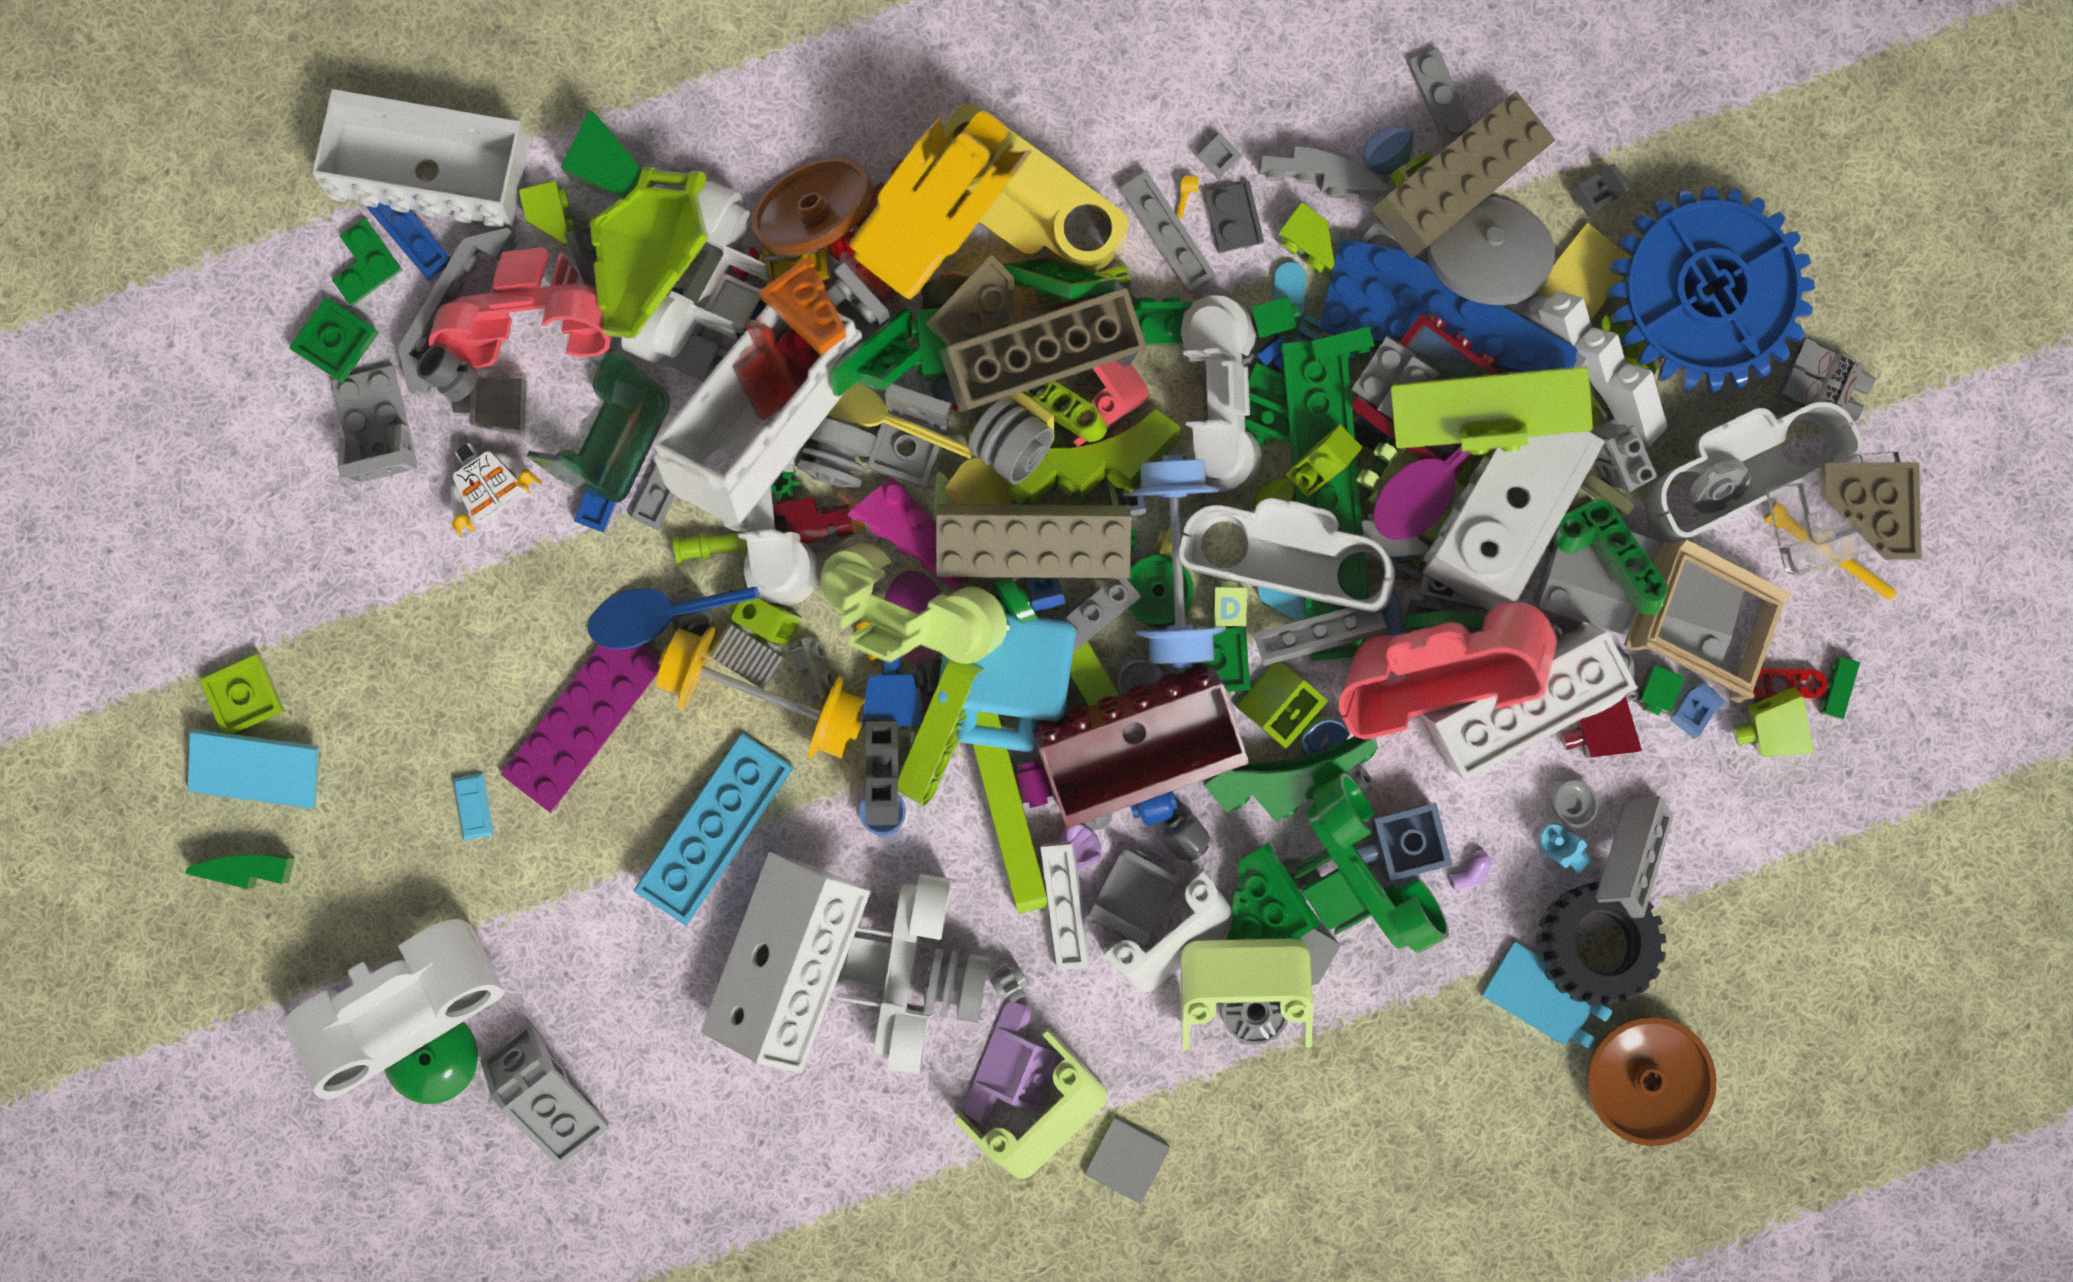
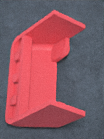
M1079 300V301H1077V302H1068V303H1066V304H1064V305H1062V306H1060V307H1058V308H1056V309H1054V310H1052V311H1050V312H1048V313H1046V314H1049V313H1052V312H1055V311H1058V310H1061V309H1064V308H1067V307H1070V306H1073V305H1076V304H1079V303H1082V302H1085V301ZM1114 360L1093 368L1106 388L1093 398L1092 405L1097 408L1105 419L1108 430L1146 402L1148 388L1132 364L1124 368ZM1079 437L1074 441L1073 447L1085 446L1090 442Z

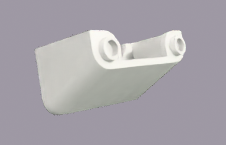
M1200 868L1187 878L1190 883L1185 891V901L1195 913L1146 953L1135 942L1129 940L1117 942L1115 939L1102 949L1104 956L1137 991L1150 992L1181 968V950L1187 943L1214 940L1232 924L1233 914H1231V905Z

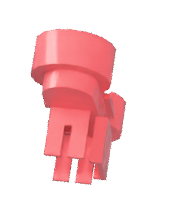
M544 247L502 252L501 258L498 260L490 293L456 298L452 303L442 305L436 311L429 336V345L432 347L435 344L443 343L454 351L459 358H463L475 368L488 367L497 361L502 341L509 339L512 318L509 316V313L545 309L541 323L543 326H547L552 321L563 319L561 332L563 334H570L565 354L577 357L602 355L609 349L612 336L603 333L602 310L598 307L597 289L584 284H576L578 273L572 265L568 268L565 284L563 285L569 261L562 253H559L551 286L541 287L549 253Z

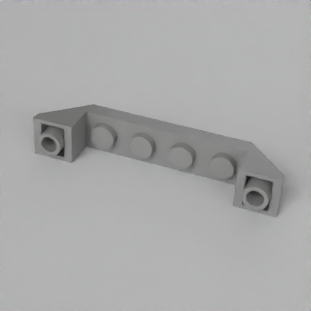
M508 228L462 239L399 344L398 352L408 391L414 395L421 397L423 392L428 394L433 388L417 375L419 360L415 357L417 353H424L429 345L428 335L431 332L436 311L442 305L447 304L450 298L455 300L463 287V283L460 281L466 271L471 273L479 261V256H477L479 250L497 261L500 260L502 252L515 250L517 242L514 241L516 235Z

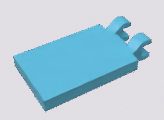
M1513 941L1481 996L1564 1046L1569 1038L1586 1048L1591 1049L1596 1038L1581 1030L1582 1025L1590 1013L1607 1022L1613 1011L1603 1005L1596 1006L1588 1005L1587 1002H1576L1570 999L1568 993H1560L1555 988L1557 983L1553 979L1548 980L1543 971L1547 970L1544 962L1539 963L1537 954Z

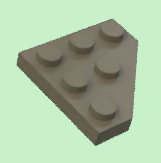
M992 254L989 255L925 324L948 347L1015 325L1016 314L1015 309H1013L1014 277Z
M1919 462L1820 464L1821 497L1884 560L1922 559Z

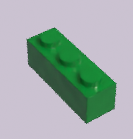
M1369 326L1309 342L1313 361L1319 360V364L1330 362V357L1338 355L1339 359L1350 357V352L1358 351V354L1369 352V347H1373L1374 342Z
M1837 657L1836 660L1831 662L1830 671H1832L1830 679H1827L1825 698L1822 697L1819 703L1820 714L1836 719H1844L1860 662L1844 657Z

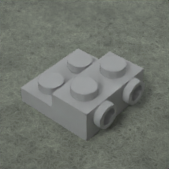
M1387 335L1351 390L1377 406V410L1394 420L1391 386L1393 384L1440 380L1437 377L1441 369Z

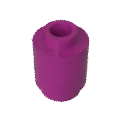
M1036 760L1017 765L1018 774H1015L1022 804L1029 802L1030 808L1048 804L1047 797L1053 796L1046 768L1042 767L1041 761Z

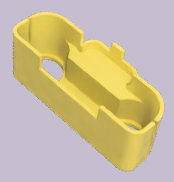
M965 104L955 111L943 128L944 140L950 132H953L955 135L940 153L941 157L952 144V140H955L961 130L970 123L979 111H984L983 109L974 104ZM1007 128L1006 138L997 148L993 159L981 169L966 189L968 193H972L1010 142L1015 145L1009 152L1032 150V152L978 223L990 231L998 241L1005 246L1009 245L1023 256L1033 257L1044 249V251L1059 262L1092 272H1095V270L1100 271L1107 267L1126 242L1129 226L1127 215ZM1081 205L1088 206L1112 225L1111 236L1107 243L1094 251L1076 249L1068 242L1064 234V222L1067 215L1074 208Z

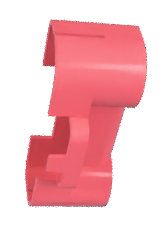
M1507 602L1494 607L1486 615L1482 630L1471 634L1463 625L1451 622L1396 637L1389 635L1372 636L1362 641L1356 648L1339 699L1340 713L1344 715L1343 719L1354 736L1361 739H1370L1407 730L1411 716L1495 696H1497L1495 703L1497 709L1539 699L1546 691L1557 638L1546 616L1537 608L1521 602ZM1390 670L1398 676L1407 674L1399 681H1381L1388 679Z

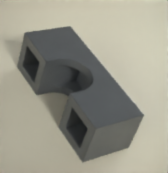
M898 721L865 722L866 825L898 824Z

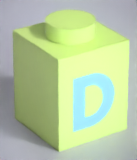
M1221 582V587L1213 589V626L1246 627L1247 588H1240L1239 582Z

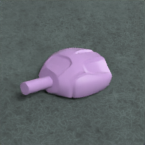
M1081 824L1070 828L1064 827L1057 842L1074 841L1078 870L1089 867L1101 859V843L1093 830Z

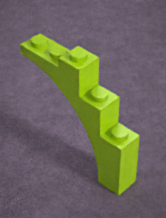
M1155 409L1137 425L1110 439L1074 448H1049L1042 462L1025 480L1018 484H1012L1008 481L1009 494L1020 504L1037 505L1058 483V486L1065 494L1069 496L1074 495L1082 501L1106 475L1108 480L1117 488L1123 487L1128 492H1132L1141 483L1140 463L1161 462L1163 460L1162 456L1168 455L1180 442V426ZM977 422L968 430L969 439L978 424Z

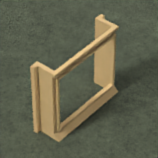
M1689 540L1674 543L1661 541L1653 564L1668 586L1664 605L1661 611L1654 615H1645L1636 610L1623 646L1633 651L1651 649L1731 689L1729 699L1737 703H1743L1745 699H1753L1754 694L1752 692L1783 604L1792 593ZM1685 560L1763 599L1737 676L1658 637Z

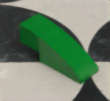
M275 854L232 855L187 867L185 874L245 889L255 888L257 878L284 884L289 883L295 858Z

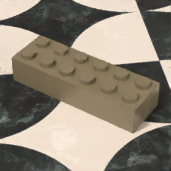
M1515 91L1371 209L1412 259L1552 144L1555 138L1519 93Z
M1124 288L939 350L959 412H963L1147 350L1128 289Z
M937 504L936 577L1130 578V505Z

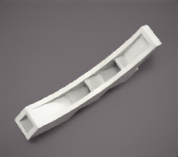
M1557 291L1552 297L1536 293L1523 301L1505 305L1531 323L1578 349V354L1586 358L1583 366H1587L1589 369V381L1605 400L1617 424H1626L1627 427L1635 425L1644 446L1650 447L1667 429L1668 426L1652 371L1625 362L1618 334L1592 327L1584 298Z

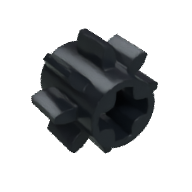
M941 658L919 663L920 669L917 670V673H913L916 688H922L925 691V695H934L937 689L942 663Z

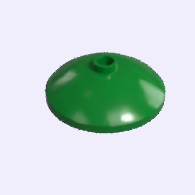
M463 1021L384 1069L385 1074L395 1090L411 1101L422 1104H438L448 1101L459 1095L469 1085L475 1074L478 1064V1048L475 1037ZM423 1053L430 1055L431 1062L429 1064H424L421 1061Z

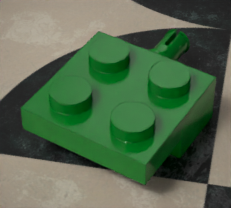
M1256 363L1249 378L1250 415L1245 416V428L1253 434L1259 443L1260 449L1264 440H1275L1290 446L1284 374Z

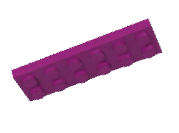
M645 644L621 650L608 649L599 645L500 775L549 813H552L656 678L661 667L659 665L660 656Z

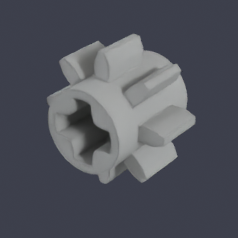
M1008 962L994 969L996 977L990 979V982L1001 1001L1009 997L1013 1003L1025 996L1023 988L1028 986L1029 983L1018 964L1010 968Z

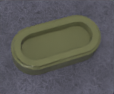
M1587 473L1580 486L1594 498L1608 501L1620 515L1629 516L1635 507L1629 499L1590 473Z

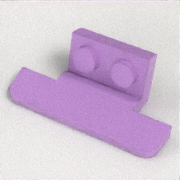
M1008 1002L1002 1010L964 1104L965 1114L980 1124L987 1125L997 1098L1011 1105L1037 1113L1041 1109L1053 1079L1054 1069L1059 1064L1062 1055L1055 1049L1033 1043L1022 1037L1034 1008L1017 1002Z

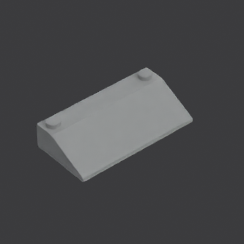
M1572 531L1565 532L1567 535L1570 536L1577 535L1575 532ZM1631 531L1652 563H1654L1662 540ZM1611 542V543H1610V544H1611L1612 546H1614V547H1621V546H1622L1621 544H1619V543H1617V542ZM1554 544L1535 596L1537 606L1627 636L1637 609L1593 545L1570 554L1560 551L1556 544ZM1685 560L1658 637L1705 661L1721 666L1733 635L1744 590ZM1740 566L1741 568H1743V569H1745V570H1747V571H1750L1749 568ZM1634 567L1627 568L1631 572H1640Z

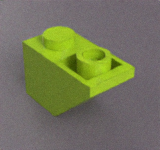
M556 181L519 189L526 221L534 228L570 248L565 235L573 230H577L574 219L568 220L566 208L571 207L567 189H561Z
M1301 202L1279 232L1277 238L1282 240L1280 246L1292 255L1298 252L1307 259L1305 264L1319 274L1324 271L1328 274L1335 265L1328 220Z
M1340 424L1321 439L1285 475L1306 497H1309L1347 467L1362 447Z

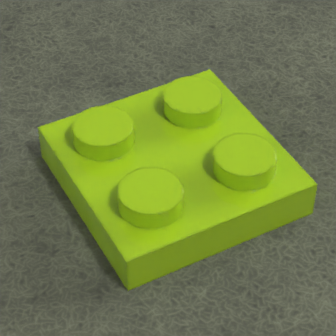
M255 654L199 679L222 733L237 734L286 712L260 654Z

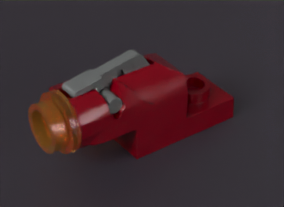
M808 497L773 505L775 526L780 525V519L785 518L787 531L800 534V541L808 544L813 551L849 539L852 535L859 534L860 530L866 529L863 521L858 519L856 522L848 516L851 509L855 507L853 503L842 506H821L822 509L817 510L815 498Z

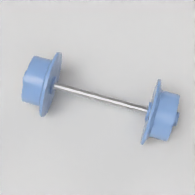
M1163 455V462L1140 463L1141 488L1129 492V496L1161 494V498L1169 497L1175 625L1167 626L1166 628L1136 630L1135 634L1149 638L1150 663H1172L1173 668L1192 667V662L1214 660L1213 635L1226 629L1225 626L1185 625L1182 562L1179 558L1181 544L1179 497H1185L1187 493L1219 492V488L1206 484L1205 460L1182 461V455Z

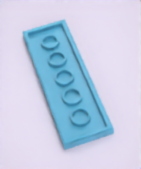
M741 732L633 891L687 927L794 767Z

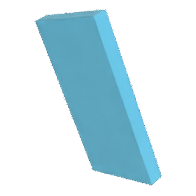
M193 729L190 732L188 792L313 809L316 806L319 746Z

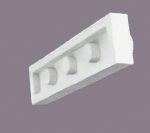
M1074 841L1042 844L1041 855L1057 970L1088 968L1090 959Z

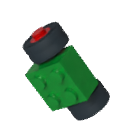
M945 274L939 276L938 279L927 281L921 288L924 310L916 311L917 319L911 320L914 343H920L921 359L916 363L918 375L923 374L925 382L932 381L933 398L951 403L953 412H959L939 350L948 346L925 324L969 277L958 276V274Z

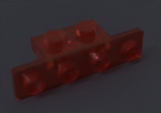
M749 319L744 324L756 349L733 365L732 368L757 417L766 420L784 405L786 407L798 392L800 386L789 374L786 368L788 365L787 360L777 350L773 341L775 336L772 330L764 323L760 324Z

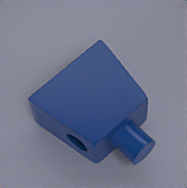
M901 656L892 662L882 659V675L868 676L862 727H865V722L898 721V726H918L922 724L923 716L914 676L901 675Z

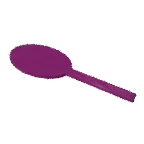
M1460 445L1445 461L1434 458L1421 459L1406 465L1395 473L1384 485L1375 502L1373 519L1378 532L1391 540H1406L1416 537L1431 528L1444 515L1453 499L1456 488V478L1453 470L1469 455V451H1462V445Z
M907 571L894 579L888 589L885 600L920 614L928 609L929 602L940 595L941 592L937 585L925 574L918 571ZM920 644L901 657L910 663L917 664V670H919V663L935 659L940 652ZM920 688L925 717L934 695H925V691Z

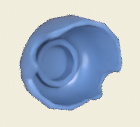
M1328 715L1315 716L1301 731V750L1308 756L1329 749L1346 741L1350 733L1339 719ZM1328 734L1327 744L1323 747H1320L1326 735Z

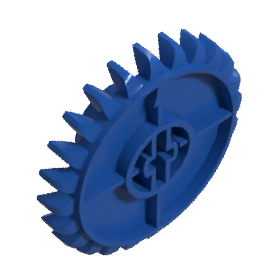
M1705 186L1701 190L1700 201L1696 202L1694 195L1689 190H1680L1676 193L1677 209L1664 199L1658 200L1652 205L1659 221L1656 222L1644 215H1640L1632 221V225L1643 235L1642 238L1624 236L1618 240L1617 246L1632 256L1631 259H1617L1608 265L1609 271L1626 276V281L1611 286L1605 291V295L1610 298L1626 299L1627 305L1613 313L1609 319L1612 323L1632 321L1634 327L1620 340V344L1628 346L1642 340L1647 346L1637 359V363L1640 366L1652 362L1657 357L1664 360L1658 374L1659 381L1667 380L1680 368L1684 370L1682 390H1690L1700 380L1701 375L1706 374L1708 392L1715 393L1722 387L1725 373H1729L1735 390L1740 389L1747 383L1748 366L1751 367L1759 379H1762L1770 373V362L1767 355L1770 354L1775 360L1783 363L1790 356L1789 348L1783 340L1785 338L1794 342L1802 340L1805 332L1795 320L1796 317L1807 318L1813 312V307L1808 302L1801 300L1802 294L1815 289L1814 280L1801 276V270L1811 263V259L1807 254H1795L1793 247L1799 243L1801 237L1797 231L1784 234L1780 230L1785 221V216L1781 212H1777L1769 218L1762 214L1765 208V201L1757 197L1748 206L1743 205L1741 191L1732 188L1727 192L1724 200H1719L1715 187ZM1710 284L1714 288L1715 293L1707 297L1703 293L1702 288Z

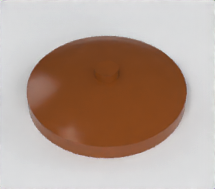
M829 157L805 163L780 177L760 197L751 217L753 233L764 249L778 255H800L823 248L845 235L863 217L872 199V183L864 168L856 161L848 158Z
M1645 1016L1624 1021L1609 1030L1594 1048L1588 1063L1586 1086L1593 1110L1601 1122L1613 1133L1638 1145L1662 1146L1680 1141L1702 1124L1709 1114L1715 1099L1717 1078L1712 1057L1707 1047L1696 1034L1675 1021L1661 1017Z

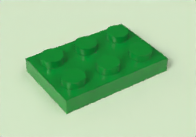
M1046 257L1002 264L1014 277V285L1019 287H1035L1037 292L1041 294L1060 295V300L1077 302L1079 297L1097 298L1102 293L1115 290V278Z

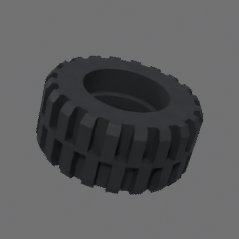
M1601 881L1577 886L1561 894L1558 900L1553 901L1548 906V914L1542 916L1539 923L1542 931L1536 936V944H1541V953H1537L1539 963H1545L1547 970L1543 972L1547 979H1553L1557 983L1555 988L1560 993H1568L1570 999L1576 1002H1587L1588 1005L1596 1006L1625 1002L1635 998L1636 994L1646 991L1650 987L1649 982L1657 979L1661 972L1657 967L1659 963L1665 961L1666 952L1661 951V944L1667 943L1666 933L1660 934L1658 927L1663 924L1660 915L1654 916L1650 910L1654 906L1650 901H1648L1644 917L1632 918L1621 901H1597L1596 895ZM1601 913L1612 917L1621 926L1626 937L1627 952L1625 959L1617 970L1608 974H1599L1589 970L1581 962L1575 949L1577 927L1581 920L1591 914Z

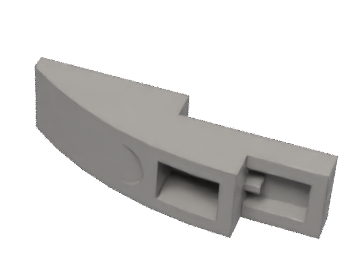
M1294 146L1292 158L1262 156L1260 160L1259 174H1265L1267 180L1283 181L1285 176L1297 177V182L1311 184L1316 183V179H1321V192H1328V197L1342 199L1346 198L1347 194H1358L1360 200L1377 201L1378 196L1383 197L1387 191V184L1364 167L1344 157L1314 148Z

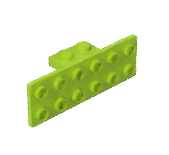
M1587 366L1402 383L1391 386L1397 448L1461 443L1462 451H1469V454H1484L1488 452V449L1502 448V451L1510 452L1520 450L1521 446L1528 445V437L1586 432L1593 429L1589 369Z

